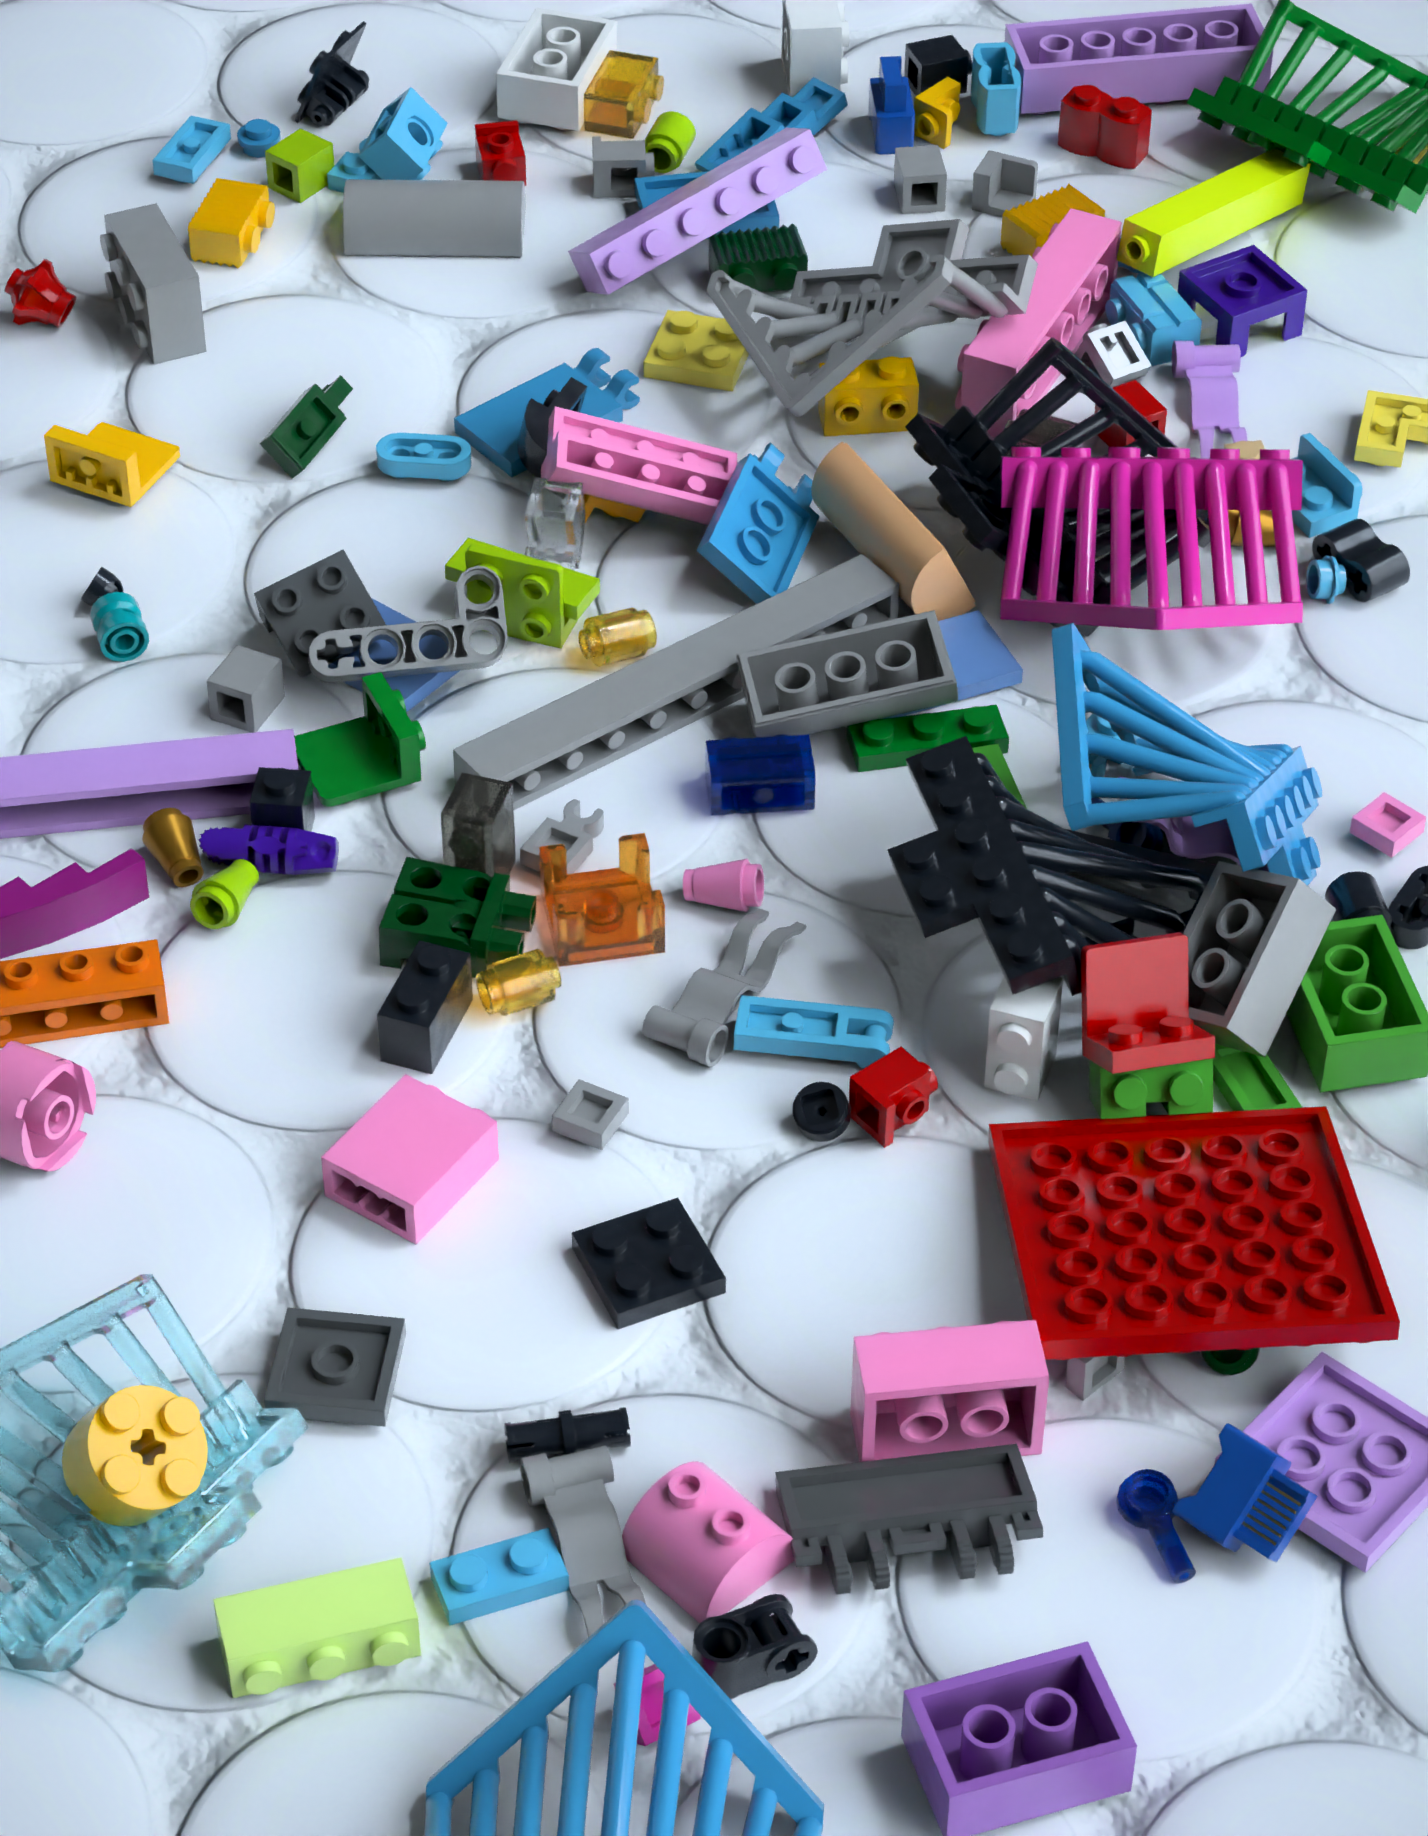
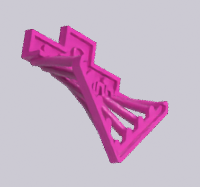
M1012 447L1011 456H1001V507L1012 508L1000 598V619L1149 630L1302 623L1303 602H1301L1292 510H1302L1303 460L1290 459V449H1260V459H1240V449H1210V458L1190 457L1189 448L1157 447V457H1140V448L1108 447V456L1091 457V448L1061 447V457H1041V447ZM1032 508H1045L1036 600L1020 599ZM1065 508H1078L1073 602L1056 601ZM1099 508L1111 510L1110 605L1093 604L1097 512ZM1131 509L1144 510L1148 607L1131 606ZM1164 509L1176 510L1182 607H1169ZM1196 509L1208 510L1215 605L1202 606ZM1228 510L1240 511L1247 604H1235ZM1260 510L1272 511L1281 602H1268Z

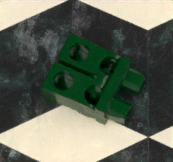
M406 857L394 887V894L391 895L379 926L380 966L401 969L404 960L409 959L420 940L471 953L472 978L486 980L491 965L518 969L523 956L524 933L504 930V928L531 932L536 919V896L510 892V875L494 872L493 877H490L488 874L479 871Z

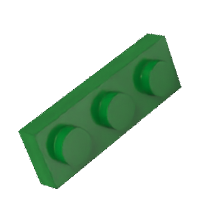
M997 705L975 706L965 709L876 719L847 727V740L858 772L908 766L906 758L964 736L967 737L972 748L998 744L1002 754L1008 753L1009 736Z

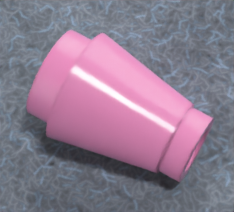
M742 859L696 869H686L683 875L685 901H695L697 903L747 912L750 907H760L764 896L762 866L760 864H750L748 859Z

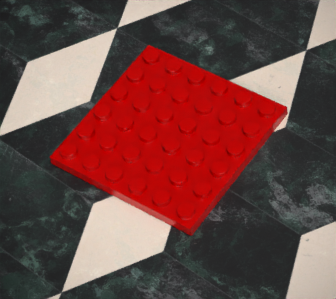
M1327 1106L1151 1115L1112 1119L1094 1118L989 1124L988 1143L1027 1320H1036L1045 1360H1069L1072 1358L1104 1356L1128 1357L1139 1354L1190 1353L1193 1351L1228 1349L1249 1350L1252 1348L1282 1346L1307 1347L1317 1344L1370 1343L1373 1341L1398 1340L1400 1319Z

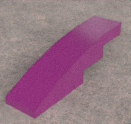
M131 848L89 873L75 862L33 887H30L19 876L1 886L0 959L56 942L102 923L150 898L145 859Z

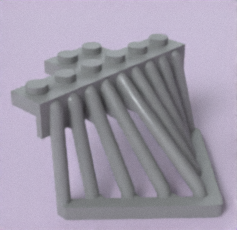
M961 219L883 225L873 266L798 271L790 298H773L733 280L723 270H717L711 275L706 291L784 407L796 417H800L877 349L919 327L949 323L957 318L978 319L984 316L1002 318L1005 315L1026 314L1038 263L1029 254L962 259L969 227ZM752 312L772 316L778 320L772 321L769 317H762L755 323L751 315ZM821 333L791 348L784 344L775 351L770 345L771 340ZM858 337L857 339L845 344L846 342ZM829 351L824 365L811 375L801 373L794 380L791 375L792 367H796Z

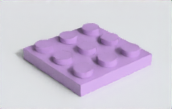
M1321 1352L1243 1430L1246 1434L1289 1460L1291 1467L1286 1476L1318 1496L1298 1529L1365 1573L1428 1507V1417L1324 1352ZM1222 1452L1215 1458V1463L1217 1462Z

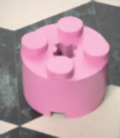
M10 1041L0 1050V1157L31 1169H42L47 1172L55 1171L74 1157L85 1140L87 1133L79 1129L84 1114H94L96 1090L93 1078L86 1068L73 1061L16 1041Z

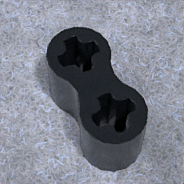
M1362 519L1349 521L1316 536L1313 540L1312 552L1314 559L1322 560L1324 556L1335 557L1338 565H1343L1346 570L1347 589L1360 602H1368L1405 585L1410 578V567L1404 553L1397 546L1382 542L1376 536L1372 527Z

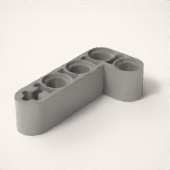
M474 566L464 571L457 581L454 592L456 619L332 630L321 633L314 638L309 648L308 664L310 670L316 678L324 682L336 683L362 680V677L381 672L384 678L480 669L493 666L502 657L508 639L503 589L500 578L493 570L485 566ZM470 581H483L490 587L492 598L486 603L475 604L465 596L464 586ZM479 630H486L492 633L497 641V649L487 655L475 652L470 645V635ZM437 635L446 643L447 653L442 658L436 660L429 659L420 652L419 641L425 636ZM377 640H386L395 647L397 656L391 663L385 665L378 664L369 657V645ZM352 642H361L359 660L362 667H353L354 657L339 659L338 667L335 669L328 668L326 660H318L317 656L324 655L325 646H335L337 654H348L353 651Z

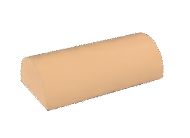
M841 442L835 446L819 464L812 481V498L821 512L860 554L866 556L899 583V597L915 614L935 610L937 619L940 621L965 614L976 606L974 602L976 601L945 547L847 443Z

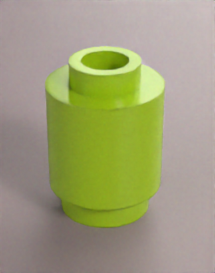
M674 111L662 113L658 116L646 136L645 152L654 153L655 172L668 173L678 168L694 142L696 130L693 123L685 115Z

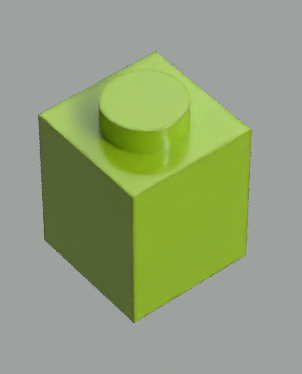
M300 128L265 151L268 188L296 202L302 203L328 186L327 174L334 167L333 143Z

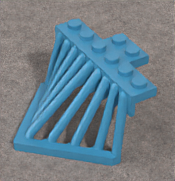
M1074 623L1052 629L1063 808L1072 831L1094 825L1192 816L1194 827L1227 819L1243 872L1263 867L1267 863L1268 870L1271 873L1299 878L1306 885L1312 882L1317 876L1316 868H1320L1321 865L1320 855L1313 837H1305L1302 823L1319 806L1317 798L1322 797V787L1316 769L1314 767H1307L1301 746L1294 748L1286 744L1246 746L1230 741L1215 733L1100 653L1092 652ZM1091 712L1107 720L1112 730L1117 733L1121 740L1102 734H1089L1085 713ZM1093 754L1134 766L1132 770L1136 777L1155 772L1182 781L1092 777L1088 756ZM1100 797L1138 800L1092 804L1091 799Z
M641 1600L628 1602L435 1772L426 1784L424 1836H451V1816L454 1797L472 1781L469 1836H496L498 1795L501 1780L499 1757L521 1739L513 1836H540L549 1739L547 1715L570 1696L557 1836H584L599 1669L619 1653L601 1836H629L645 1655H647L664 1674V1691L646 1836H673L689 1703L711 1727L692 1836H720L733 1752L755 1776L742 1836H769L777 1802L796 1822L793 1836H821L823 1830L824 1803Z

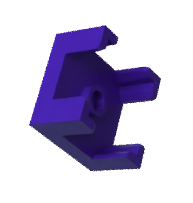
M1254 244L1179 271L1178 294L1194 312L1197 302L1218 320L1215 345L1239 344L1240 354L1243 357L1247 353L1250 325L1283 313L1282 338L1287 341L1302 335L1308 290Z

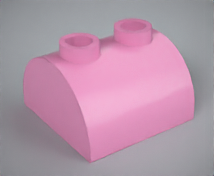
M698 1461L682 1464L660 1478L638 1502L629 1516L622 1533L626 1559L699 1623L709 1617L720 1616L729 1612L794 1561L791 1550V1540L793 1538L706 1464Z

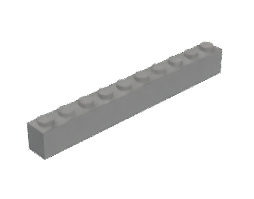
M863 554L856 556L453 749L455 788L491 822L744 698L736 654L897 619L899 583Z

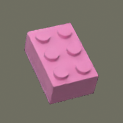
M1036 1320L999 1321L993 1324L961 1327L944 1326L929 1330L897 1333L880 1332L873 1335L855 1336L853 1343L850 1416L859 1462L1017 1444L1021 1456L1042 1454L1049 1373Z

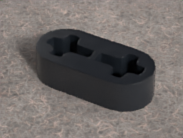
M1428 866L1417 868L1410 875L1389 906L1388 910L1392 918L1390 932L1398 947L1419 949L1428 945V897L1423 895L1428 894ZM1413 917H1417L1420 919L1413 921L1412 924H1409Z

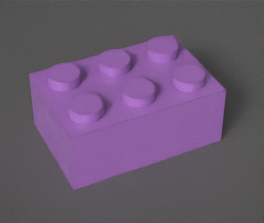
M1088 1641L904 1690L901 1737L943 1836H972L1130 1792L1132 1789L1137 1744Z

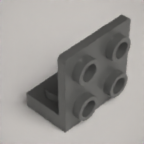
M344 549L254 593L262 622L269 633L275 632L300 677H305L312 673L308 664L309 648L314 638L319 634L332 630L386 625ZM352 642L353 653L360 649L361 642ZM328 645L325 646L324 655L317 656L318 660H326L329 665L351 653L337 654L335 646Z

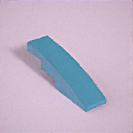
M813 77L794 97L782 92L762 113L750 108L695 162L696 169L702 172L711 171L785 128L810 129L814 136L848 106L845 93Z

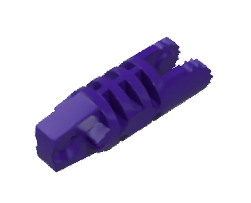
M245 825L243 829L227 827L212 829L210 827L209 830H204L205 832L200 834L201 838L198 839L200 842L199 847L203 849V854H206L208 860H212L213 864L218 863L220 865L224 863L225 866H230L235 860L244 859L252 863L259 873L300 875L335 872L338 863L339 841L336 837L299 828Z

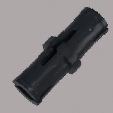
M626 1407L580 1415H572L571 1410L558 1411L557 1418L512 1424L511 1422L504 1423L509 1463L516 1462V1460H520L523 1457L543 1453L547 1456L566 1455L604 1445L607 1448L631 1446L630 1433H627L630 1427Z

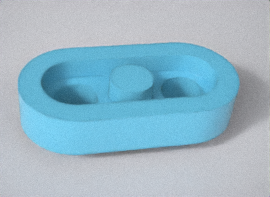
M392 433L381 438L376 445L378 468L383 473L394 478L410 477L454 481L467 474L472 465L469 443L457 436Z

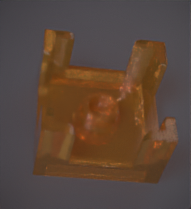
M645 833L624 835L619 838L618 868L567 874V853L564 844L539 847L541 897L559 967L665 952V904L661 890L652 891L650 852Z

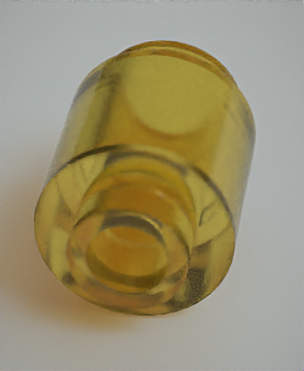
M630 607L587 618L583 629L579 631L578 639L584 657L591 659L596 666L600 667L644 656L648 649L656 646L657 633L654 621L647 610L637 611L635 608Z
M534 949L489 963L485 971L476 974L478 994L485 1011L489 1015L500 1012L501 1015L507 1016L552 1002L556 996L555 989L560 988L562 984L556 961L552 956L545 957L540 949Z

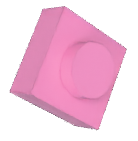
M1384 792L1352 817L1350 833L1392 858L1424 832L1426 816Z

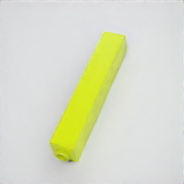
M1274 148L1140 211L1124 220L1116 260L1151 277H1155L1302 204L1311 164L1308 163L1306 168L1282 157L1283 151Z

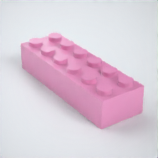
M1071 208L1060 224L1055 223L1052 226L1048 240L1043 247H1037L1032 255V258L1038 265L1026 314L1005 315L1002 318L991 316L989 320L984 319L972 343L963 346L957 364L958 371L962 372V384L955 401V408L957 410L964 405L976 416L1051 337L1061 342L1073 354L1076 353L1083 342V335L1096 325L1106 311L1105 306L1107 300L1110 299L1111 283L1114 279H1117L1118 260L1116 259L1120 244L1121 221ZM1051 365L987 431L990 436L996 437L1042 399L1061 373Z

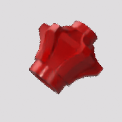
M44 259L37 267L25 270V272L19 268L15 269L4 289V292L11 295L14 307L12 311L14 314L13 322L18 325L28 322H41L44 324L51 323L60 328L68 318L76 301V296L68 292L67 288L59 281L55 274L53 263L47 259Z

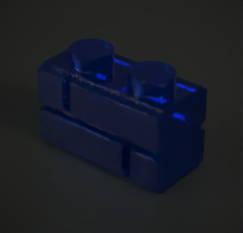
M779 734L773 737L740 739L729 737L722 740H707L705 742V779L711 816L731 815L734 813L812 810L815 808L816 776L809 734Z

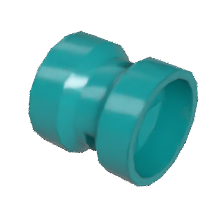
M123 592L108 593L98 598L92 605L90 617L93 628L97 633L102 653L110 660L118 662L130 661L139 657L148 647L149 633L142 620L138 602L133 596Z

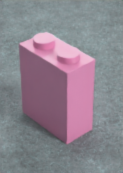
M405 1074L321 1157L324 1194L348 1209L417 1244L499 1160L497 1121L490 1118L484 1111L471 1108L447 1096L439 1088L433 1085H426Z

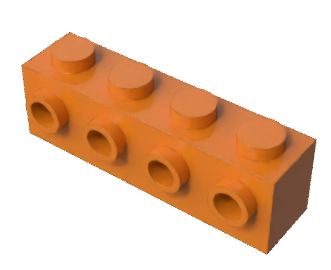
M157 939L0 961V1048H3L10 1041L32 1044L169 1024L165 984Z

